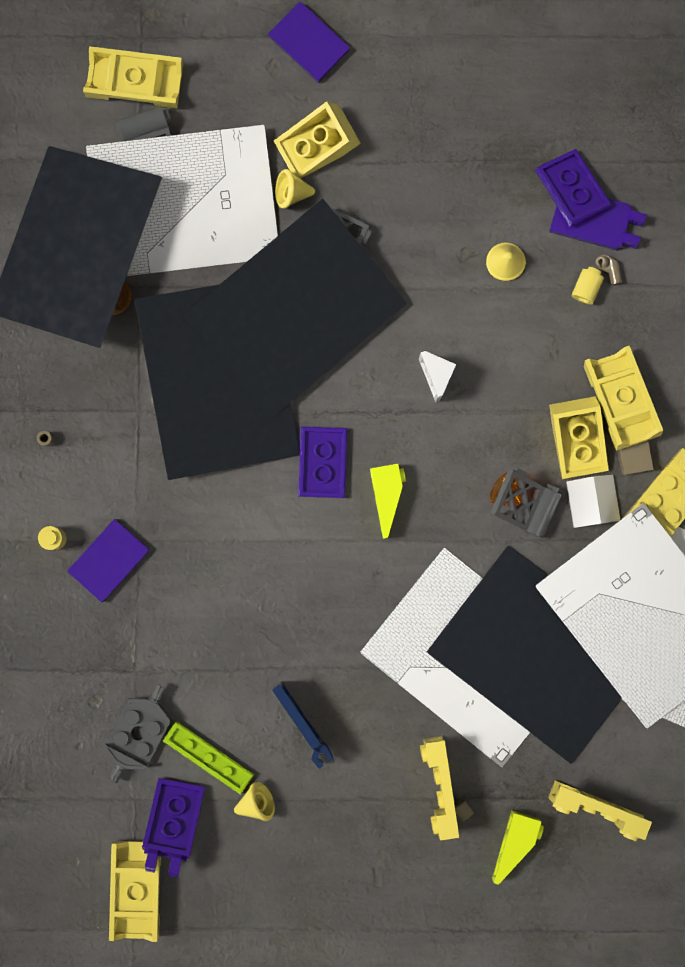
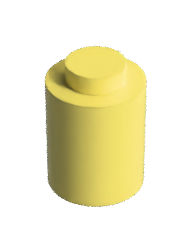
M593 267L582 269L571 296L580 302L592 305L604 280V277L601 276V271Z
M47 526L39 532L38 541L44 549L59 550L66 544L67 537L61 528Z

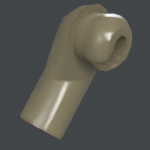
M608 255L598 256L595 260L596 266L609 274L611 285L623 283L618 261Z

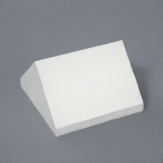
M421 352L419 356L421 367L435 402L440 401L456 364L429 352Z
M613 475L594 476L566 482L574 528L620 521Z

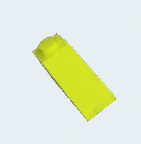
M398 464L370 469L383 539L389 536L403 487L402 482H406L404 468L399 469Z
M511 810L492 877L495 884L499 885L533 848L536 840L541 839L544 826L541 825L539 818Z

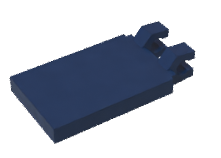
M283 682L277 684L272 691L314 750L311 760L320 769L323 767L324 762L318 755L324 753L330 762L333 760L331 750L327 743L323 742Z

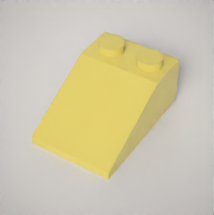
M328 101L274 140L289 170L300 179L341 158L361 144L340 105Z
M596 397L550 404L551 422L562 479L609 471L601 408Z

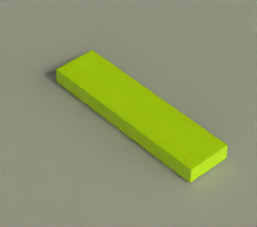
M178 721L174 723L163 742L240 795L254 776V773Z

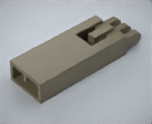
M648 440L617 450L622 476L653 470Z

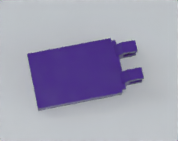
M609 199L612 204L609 209L570 227L556 206L549 232L612 250H617L618 247L621 248L622 246L636 249L640 236L625 233L627 225L632 224L642 227L647 214L632 211V207H629L630 204Z
M158 778L142 845L144 854H148L145 871L155 873L159 856L171 859L169 876L179 877L182 861L186 862L187 858L190 859L205 787Z

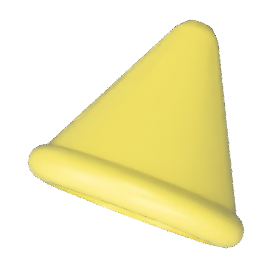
M284 169L280 172L275 186V196L279 207L283 209L288 208L290 205L315 194V189L294 175L290 170Z
M500 243L489 251L486 265L494 278L510 281L522 274L525 269L526 259L518 246L512 243Z
M254 782L235 806L234 812L237 815L252 817L262 821L271 820L275 812L271 792L263 783Z

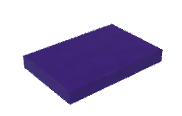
M300 1L268 33V37L318 83L350 51V47Z
M577 149L536 167V174L570 227L611 207V202Z
M301 426L298 497L345 498L348 428Z
M114 519L67 572L103 603L150 550Z

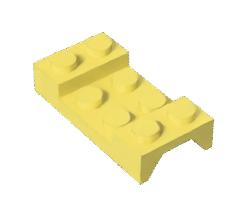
M89 46L90 65L87 83L83 89L87 98L104 100L116 98L154 103V106L178 108L183 71L182 58Z
M626 346L616 354L599 360H585V372L591 387H594L616 451L662 435L663 428L630 346Z
M684 448L675 454L624 517L644 503L670 537L675 533L674 531L685 519Z
M442 736L423 739L424 745H420L422 760L427 762L429 768L434 767V780L436 785L440 784L441 790L436 791L440 809H434L435 816H430L433 833L438 834L440 840L459 838L445 740H443Z
M556 780L548 797L556 810L568 815L570 811L577 813L579 807L592 814H595L596 811L601 812L600 815L604 816L605 819L615 823L620 829L619 832L624 837L633 841H637L638 838L645 840L652 823L644 819L642 814Z
M114 841L112 843L109 941L137 938L157 942L159 939L161 857L158 856L155 873L145 871L148 854H144V850H142L143 841Z

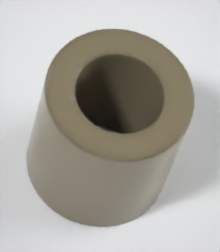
M41 431L37 435V442L48 447L53 444L54 437L47 431ZM45 435H48L47 442L42 441V438Z
M465 800L455 806V812L461 821H465L474 814Z

